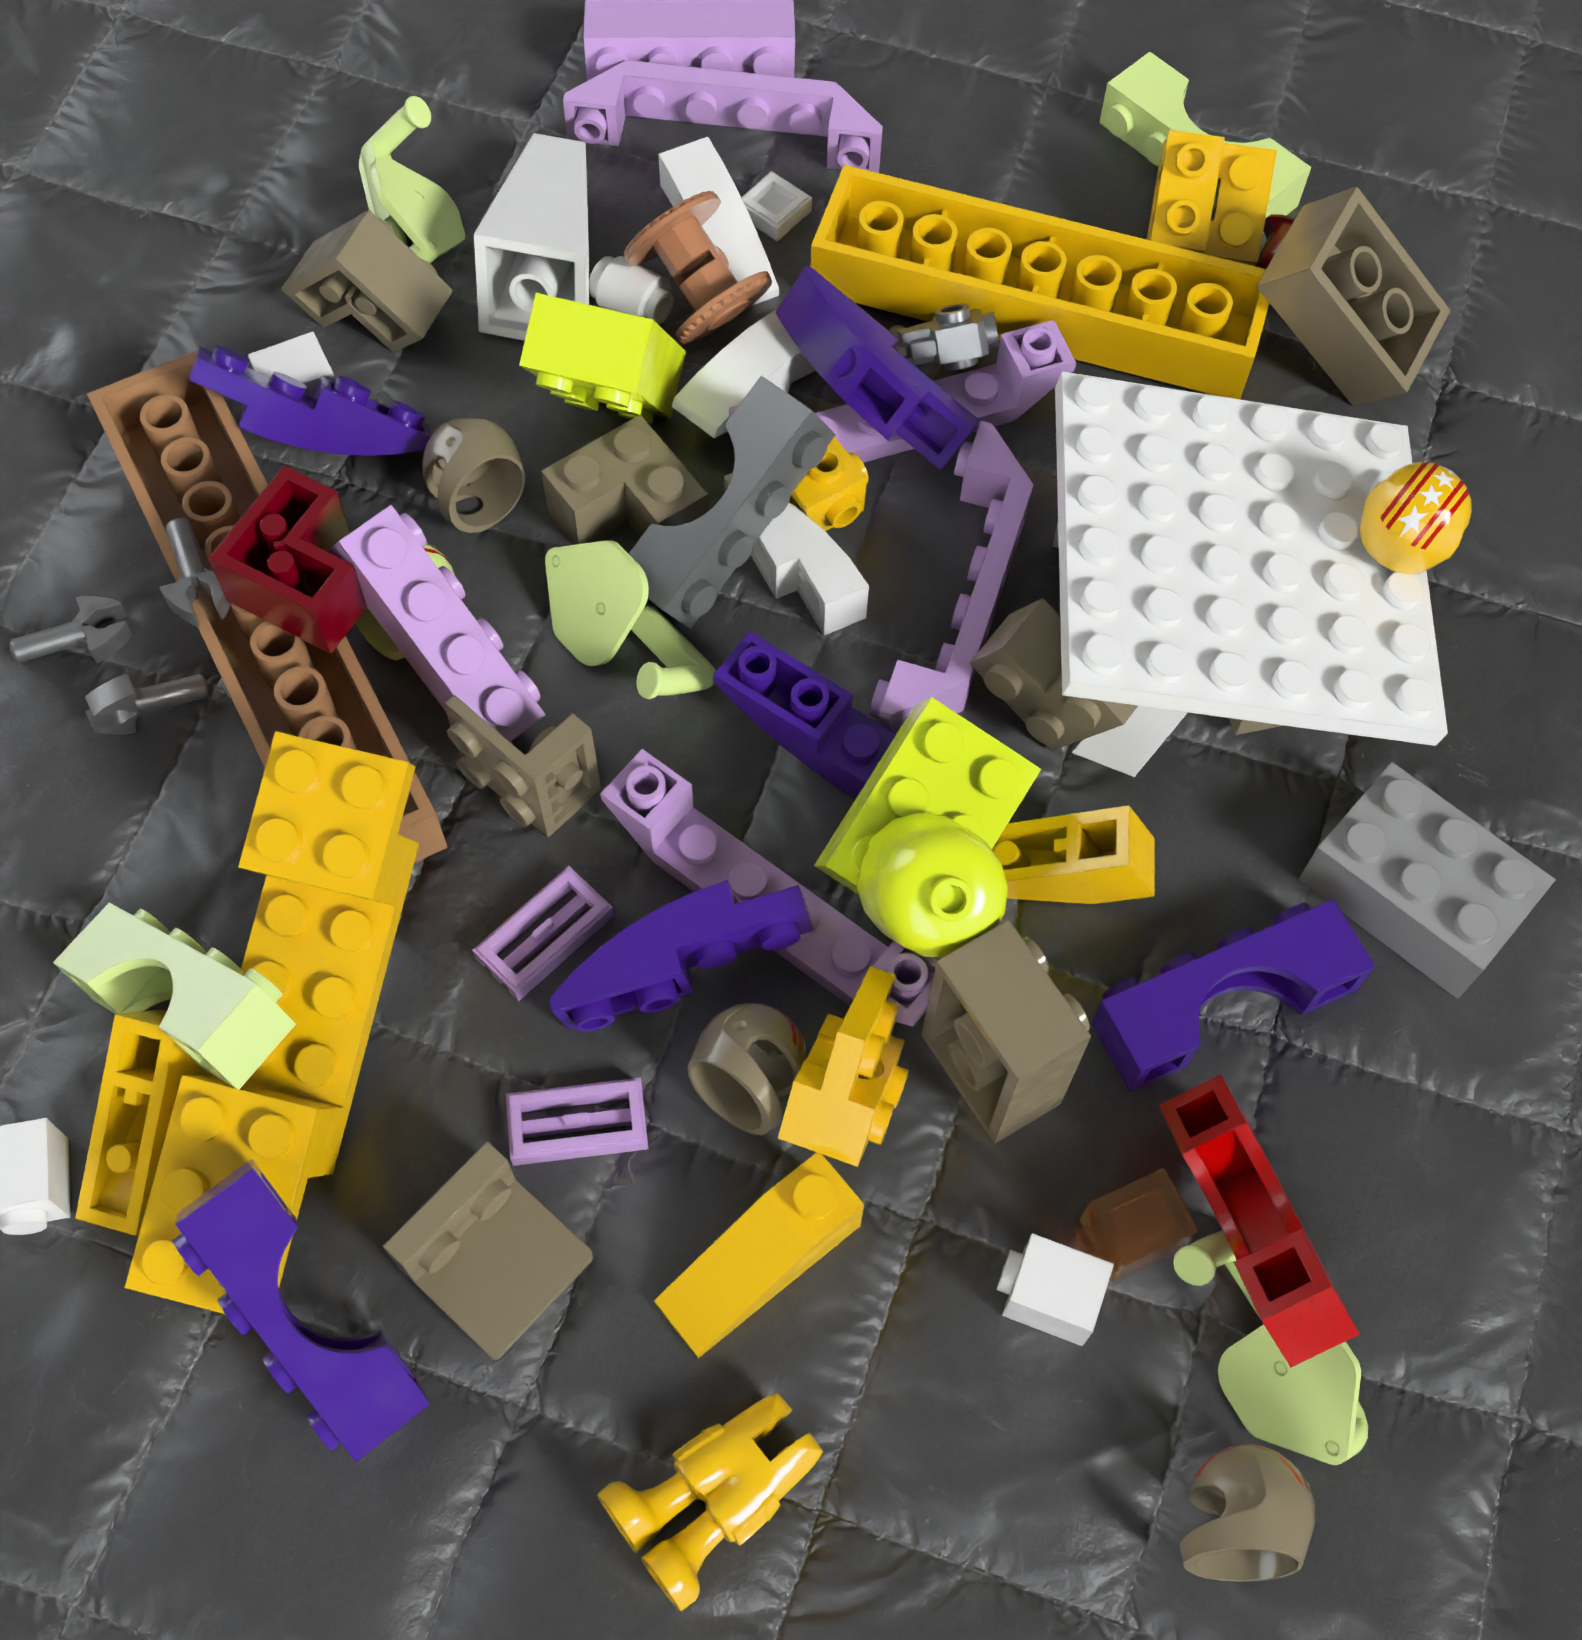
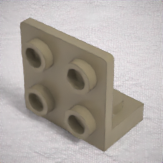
M453 695L444 703L451 726L447 730V734L457 747L460 756L456 761L458 768L477 788L483 789L488 785L502 797L500 799L502 807L520 826L526 828L529 824H532L549 838L602 789L592 730L575 714L572 713L559 726H551L542 731L532 743L529 752L524 755L456 695Z
M488 1141L383 1246L395 1265L493 1360L501 1358L593 1260L591 1249L515 1179L508 1160Z

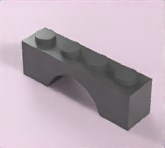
M760 376L725 423L734 446L735 463L732 478L721 499L706 514L692 522L677 526L650 524L629 553L646 574L649 587L648 599L690 629L699 617L711 609L719 590L734 570L746 562L752 553L755 542L772 519L778 517L785 510L789 503L790 495L808 471L821 462L827 451V446L836 435L813 410L763 376Z

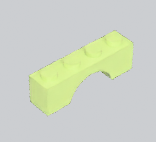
M1148 52L1107 83L1099 123L1106 127L1113 135L1119 137L1144 155L1152 164L1159 167L1162 144L1169 130L1209 135L1199 129L1185 111L1183 102L1189 79L1153 53ZM1271 138L1248 143L1224 140V143L1277 150L1266 217L1271 214L1286 216L1298 207L1311 166ZM1217 182V187H1216V193H1215V199H1214V205H1213L1214 208L1216 207V201H1217L1218 190H1219V189H1218V184H1219V182Z
M109 902L53 962L93 1001L114 1014L141 1012L153 1005L171 999L159 1028L200 1067L237 1090L246 1083L296 1025L276 1004L283 994L266 977L252 968L244 974L231 959L219 950L212 947L206 953L185 932L178 928H174L170 932L160 921L141 908L134 915H131Z

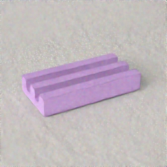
M568 866L472 949L475 959L483 967L486 966L500 984H505L510 994L519 1002L614 917L613 907ZM571 890L577 893L554 916L548 918L532 932V935L504 960L497 956ZM589 906L591 907L586 914L517 975L514 973Z
M641 1077L506 1094L510 1160L513 1166L649 1149ZM628 1099L630 1102V1108L593 1113L585 1112L522 1121V1112ZM632 1125V1130L524 1143V1138Z

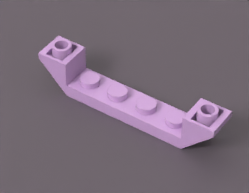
M625 60L566 92L563 98L567 139L590 144L619 146L626 116L828 137V169L842 170L844 165L879 173L883 126L840 85L833 81Z
M1052 320L1001 334L996 364L933 382L976 416L980 422L992 423L995 427L1013 422L1056 386L1062 371L1069 373L1075 371L1076 362L1055 321ZM848 404L816 413L836 434L835 437L848 453L854 452L863 463L914 449L897 434L889 441L885 439ZM739 405L729 407V417H731ZM980 423L973 430V432H977Z
M981 421L974 442L964 441L961 445L954 470V475L963 477L960 501L989 508L983 533L991 535L987 548L977 545L974 551L967 580L976 583L971 596L962 593L959 596L951 623L952 629L959 630L955 645L944 642L935 670L897 660L890 682L881 679L878 681L869 715L878 717V723L895 734L898 733L915 704L930 697H933L955 713L964 710L976 674V670L971 666L970 662L986 643L1027 518L1034 484L992 423Z
M641 749L600 793L601 800L650 859L693 892L728 880L739 903L799 885L808 907L814 931L800 935V940L789 947L773 951L848 1006H851L869 967L872 966L896 975L889 1001L900 1004L895 1022L913 1027L924 1014L928 1005L937 959L920 956L895 941L887 947L695 809L693 807L692 784L648 752Z

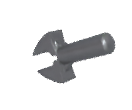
M184 518L170 521L166 526V531L181 576L175 583L160 586L166 602L183 620L196 627H200L193 608V602L198 597L197 591L203 589L205 594L212 596L217 612L223 620L230 608L231 602L226 600L214 571L205 568L191 523Z
M99 596L76 597L80 612L72 622L14 638L10 641V651L15 660L24 662L80 645L88 648L95 662L100 663L121 649L132 637L133 633L126 621L111 624L105 628L98 629V627L106 621H115L128 617L121 602Z
M124 674L102 684L86 695L85 699L90 710L85 712L95 732L112 735L136 733L135 724L138 716L143 713L206 698L208 695V684L202 675L197 674L137 689L134 688L129 675Z

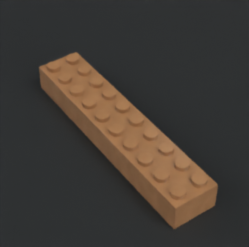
M197 351L87 393L176 582L181 575L166 531L167 524L177 518L187 519L191 523L205 568L213 571L208 557L268 486L222 394L189 380L190 367ZM203 589L197 591L198 597L193 602V608L200 624L198 629L264 768L275 731L410 763L346 636L330 654L231 603L225 618L222 620L214 605L212 596L205 594ZM414 771L398 834L419 843L415 862L448 847L437 814Z

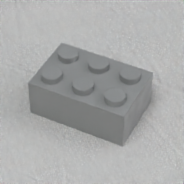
M1393 762L1388 765L1318 846L1299 878L1302 883L1326 901L1334 899L1342 913L1457 999L1484 971L1556 880Z

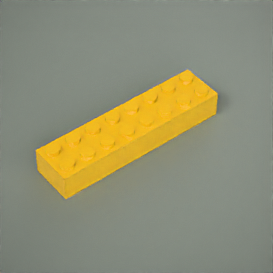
M844 165L811 244L810 266L854 303L927 322L933 321V317H936L935 311L939 308L953 304H968L970 310L981 309L982 314L994 312L998 340H1000L1001 334L1054 320L1075 360L1215 396L1241 399L1256 355L1269 306V301L1256 287L1266 269Z

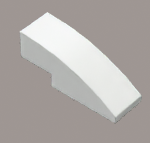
M709 137L659 153L660 186L672 206L693 195L706 191H713L720 198L721 204L702 227L713 244L725 253L729 262V268L738 282L762 271H767L771 276L772 285L753 305L779 296L778 284L755 226L730 174Z
M776 310L747 328L725 346L674 397L672 407L713 438L727 432L725 423L730 418L729 407L739 405L760 376H763L788 393L792 382L816 371L785 330L775 313Z
M733 473L724 476L725 491L730 483ZM788 503L785 510L778 517L772 519L755 542L751 557L774 597L778 599L798 591L823 636L866 619L869 585L849 556L825 530L796 506Z

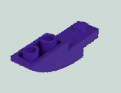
M810 265L804 268L775 312L791 339L832 389L885 439L889 441L895 434L899 435L939 470H942L977 427L980 420L897 352L893 346L898 339Z
M218 345L215 346L213 352L199 346L190 367V381L242 403L238 413V428L280 443L333 454L375 456L425 450L426 444L432 436L430 426L423 423L426 417L423 413L399 401H393L391 407L369 398L371 394L369 388L344 376H338L336 382L321 376L311 397L305 394L307 387L298 380L273 371L269 378L247 368L250 361L246 357Z
M748 631L713 675V682L763 731L807 767L854 800H856L896 736L891 730L853 708L852 693L751 631Z
M728 880L666 904L626 927L589 956L549 998L551 1010L568 1030L575 1028L577 1031L588 1032L605 1028L615 1021L614 1016L640 1009L642 1012L652 1013L671 1008L679 1002L678 997L694 993L688 968L698 966L701 969L719 968L733 962L738 953L762 947L765 950L783 949L798 942L801 938L800 935L814 931L799 885L738 903Z

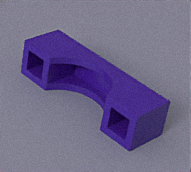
M1334 899L1314 908H1310L1307 903L1295 905L1278 915L1273 921V926L1254 933L1250 927L1240 929L1221 940L1217 945L1218 950L1200 958H1197L1193 952L1183 954L1165 964L1160 969L1161 975L1143 983H1139L1137 978H1129L1105 991L1102 995L1103 1000L1092 1021V1026L1129 1093L1189 1065L1201 1045L1199 1035L1200 1009L1211 999L1219 995L1242 990L1261 992L1276 997L1300 1015H1303L1358 990L1375 965Z
M253 1159L249 1160L177 1213L175 1225L181 1234L172 1240L177 1251L196 1275L200 1276L208 1269L212 1272L226 1291L225 1294L217 1299L222 1310L242 1335H245L253 1328L271 1350L262 1357L265 1366L286 1393H290L296 1387H299L315 1409L307 1414L306 1417L313 1430L330 1451H334L342 1444L354 1461L357 1462L430 1405L424 1387L382 1331L349 1338L328 1336L304 1325L288 1309L279 1291L278 1272L283 1253L298 1228L296 1216Z

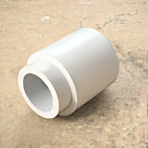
M611 256L603 257L596 264L590 275L589 294L596 299L600 308L653 319L657 324L664 322L672 310L674 298L671 293L669 279L642 265L629 266L624 256L616 258Z

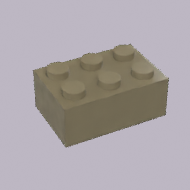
M1357 186L1304 205L1256 286L1352 406L1407 393L1451 311Z
M1009 920L937 961L921 1036L994 1144L1062 1103L1091 1038L1088 1032L1090 1029L1089 1021L1079 1002L1069 993L1064 995L1060 993L1047 974L1049 972L1048 963L1039 946L1028 936L1021 938Z

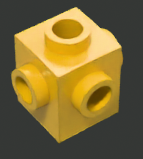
M834 437L827 446V451L821 462L808 471L790 495L789 503L801 510L825 532L833 527H845L864 511L866 484L869 481L866 467L857 454L854 452L848 453L837 438Z

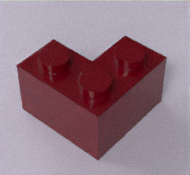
M285 465L208 557L227 601L332 654L367 608L354 565L327 552L338 541L350 534L337 491Z

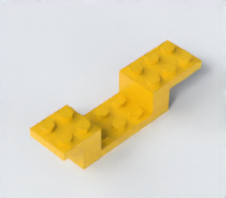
M275 731L238 866L239 868L266 875L241 970L245 974L252 968L271 981L283 994L276 1004L296 1025L239 1090L215 1075H182L125 1288L225 1314L217 1300L226 1293L224 1288L209 1269L200 1276L196 1275L173 1244L172 1240L181 1234L175 1225L177 1213L249 1160L253 1159L296 1216L297 1221L308 1178L334 1173L419 847L418 842L398 834L416 768L413 764ZM292 1238L281 1258L278 1272V1287H280Z

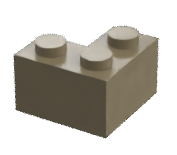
M370 210L365 211L314 241L281 288L285 294L323 328L352 314L392 352H396L423 339L453 292V289L438 276L437 271L430 263L419 258L396 236L394 229L387 222L377 218Z
M641 415L541 471L548 513L574 545L598 542L627 524L641 538L650 524L663 526L683 525L698 519L709 511L708 493Z
M1044 598L1009 614L970 662L971 666L984 678L987 688L995 696L1003 699L1026 723L1028 732L1036 740L1045 744L1051 751L1124 725L1138 707L1137 705L1062 695L1060 616Z

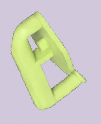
M410 96L405 101V105L394 113L364 143L359 158V170L369 210L377 218L387 222L394 229L396 236L408 246L406 233L414 243L409 248L419 258L431 264L436 258L458 246L465 239V232L459 210L448 193L436 183L396 162L391 157V152L417 128H426L431 122V112L425 101L420 97Z
M609 540L554 547L547 552L545 565L553 631L559 641L578 661L588 666L608 663L615 656L630 630H632L667 667L661 668L657 663L648 662L640 668L636 683L637 690L643 698L653 699L656 696H670L702 691L715 684L713 682V675L716 672L715 668L648 600L649 587L644 570L617 542Z
M1223 1230L1198 1239L1191 1245L1181 1247L1175 1253L1173 1260L1174 1269L1182 1280L1191 1285L1202 1286L1209 1283L1215 1275L1216 1267L1225 1264L1257 1313L1233 1263L1236 1261V1258ZM1263 1324L1230 1346L1223 1353L1218 1366L1221 1388L1251 1435L1331 1465L1342 1464L1362 1450L1368 1439V1424L1364 1410L1358 1401L1361 1367L1346 1341L1296 1366L1290 1367Z

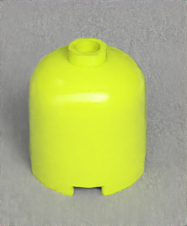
M917 812L892 820L871 838L868 843L869 849L861 862L857 889L864 912L884 935L920 956L943 958L999 925L1005 914L1008 892L1002 864L985 840L970 829L946 816Z

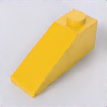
M1129 805L1008 823L992 848L1002 864L1008 885L1007 899L1099 904L1155 896V838Z
M162 1009L115 1014L75 1217L78 1220L135 1236L139 1235L181 1077L182 1075H210V1072L200 1067L159 1028L167 1012Z
M816 1152L763 1194L654 1300V1303L694 1355L700 1358L861 1226L864 1203L826 1158Z

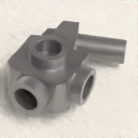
M968 304L948 305L935 311L936 317H933V321L909 328L895 325L889 330L898 339L893 347L914 366L937 362L944 364L947 370L964 369L977 364L978 357L989 354L988 348L999 346L994 312L982 314L981 309L970 310Z

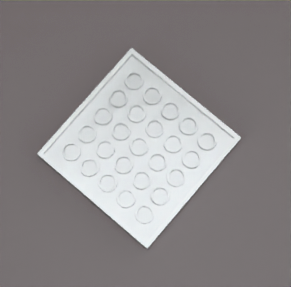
M1062 371L1055 386L1063 696L1436 746L1447 735L1448 730L1427 571L1419 574H1403L1386 568L1367 552L1359 534L1362 512L1368 494L1395 470L1412 464L1408 426Z

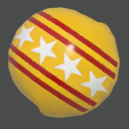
M1415 462L1395 470L1387 479L1376 485L1366 497L1359 527L1361 542L1367 552L1379 564L1392 571L1403 574L1425 572L1450 558L1459 546L1472 513L1471 497L1464 482L1453 471L1439 464Z

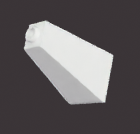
M533 133L474 233L479 332L525 341L536 293L589 305L586 142Z

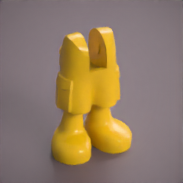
M778 1392L758 1401L723 1426L718 1423L702 1430L701 1434L672 1454L675 1460L673 1466L677 1473L658 1486L637 1491L624 1482L615 1481L609 1483L597 1494L607 1514L635 1553L655 1538L671 1519L696 1499L705 1502L706 1511L672 1538L658 1543L641 1557L647 1571L680 1612L696 1601L700 1592L697 1573L704 1559L723 1538L729 1543L735 1541L739 1546L748 1540L767 1521H770L780 1507L779 1501L812 1469L823 1453V1450L810 1432L792 1445L785 1447L771 1462L757 1446L756 1443L771 1434L773 1429L792 1411V1408Z

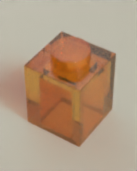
M1164 1168L1089 1202L1080 1218L1083 1228L1078 1230L1080 1242L1086 1254L1114 1264L1110 1275L1112 1283L1176 1253L1181 1247L1188 1245L1199 1232Z

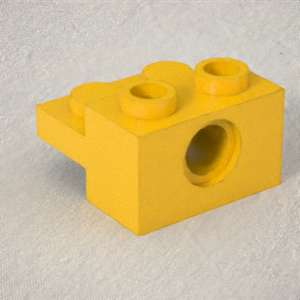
M1169 130L1162 144L1146 240L1255 266L1259 259L1277 150L1224 143L1225 137ZM1217 182H1219L1214 218L1211 220Z
M870 966L845 1018L843 1019L831 1014L827 1015L807 1059L804 1060L793 1081L778 1139L856 1167L860 1163L868 1141L879 1145L882 1144L893 1109H896L909 1072L908 1069L897 1066L905 1040L891 1036L900 1008V1004L889 1001L896 977L895 974Z

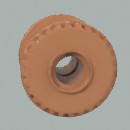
M713 191L693 195L658 216L630 241L623 254L629 266L640 265L659 257L695 311L679 327L675 334L678 341L683 345L693 343L710 335L738 317L759 300L772 285L771 276L767 271L756 273L738 282L729 268V262L725 253L713 244L703 229L702 225L717 211L721 204L720 198Z

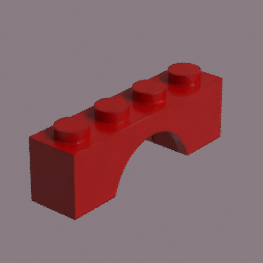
M1219 1074L1160 1104L1159 1107L1172 1135L1228 1240L1236 1258V1261L1233 1263L1254 1307L1289 1366H1296L1360 1335L1248 1120L1222 1075Z

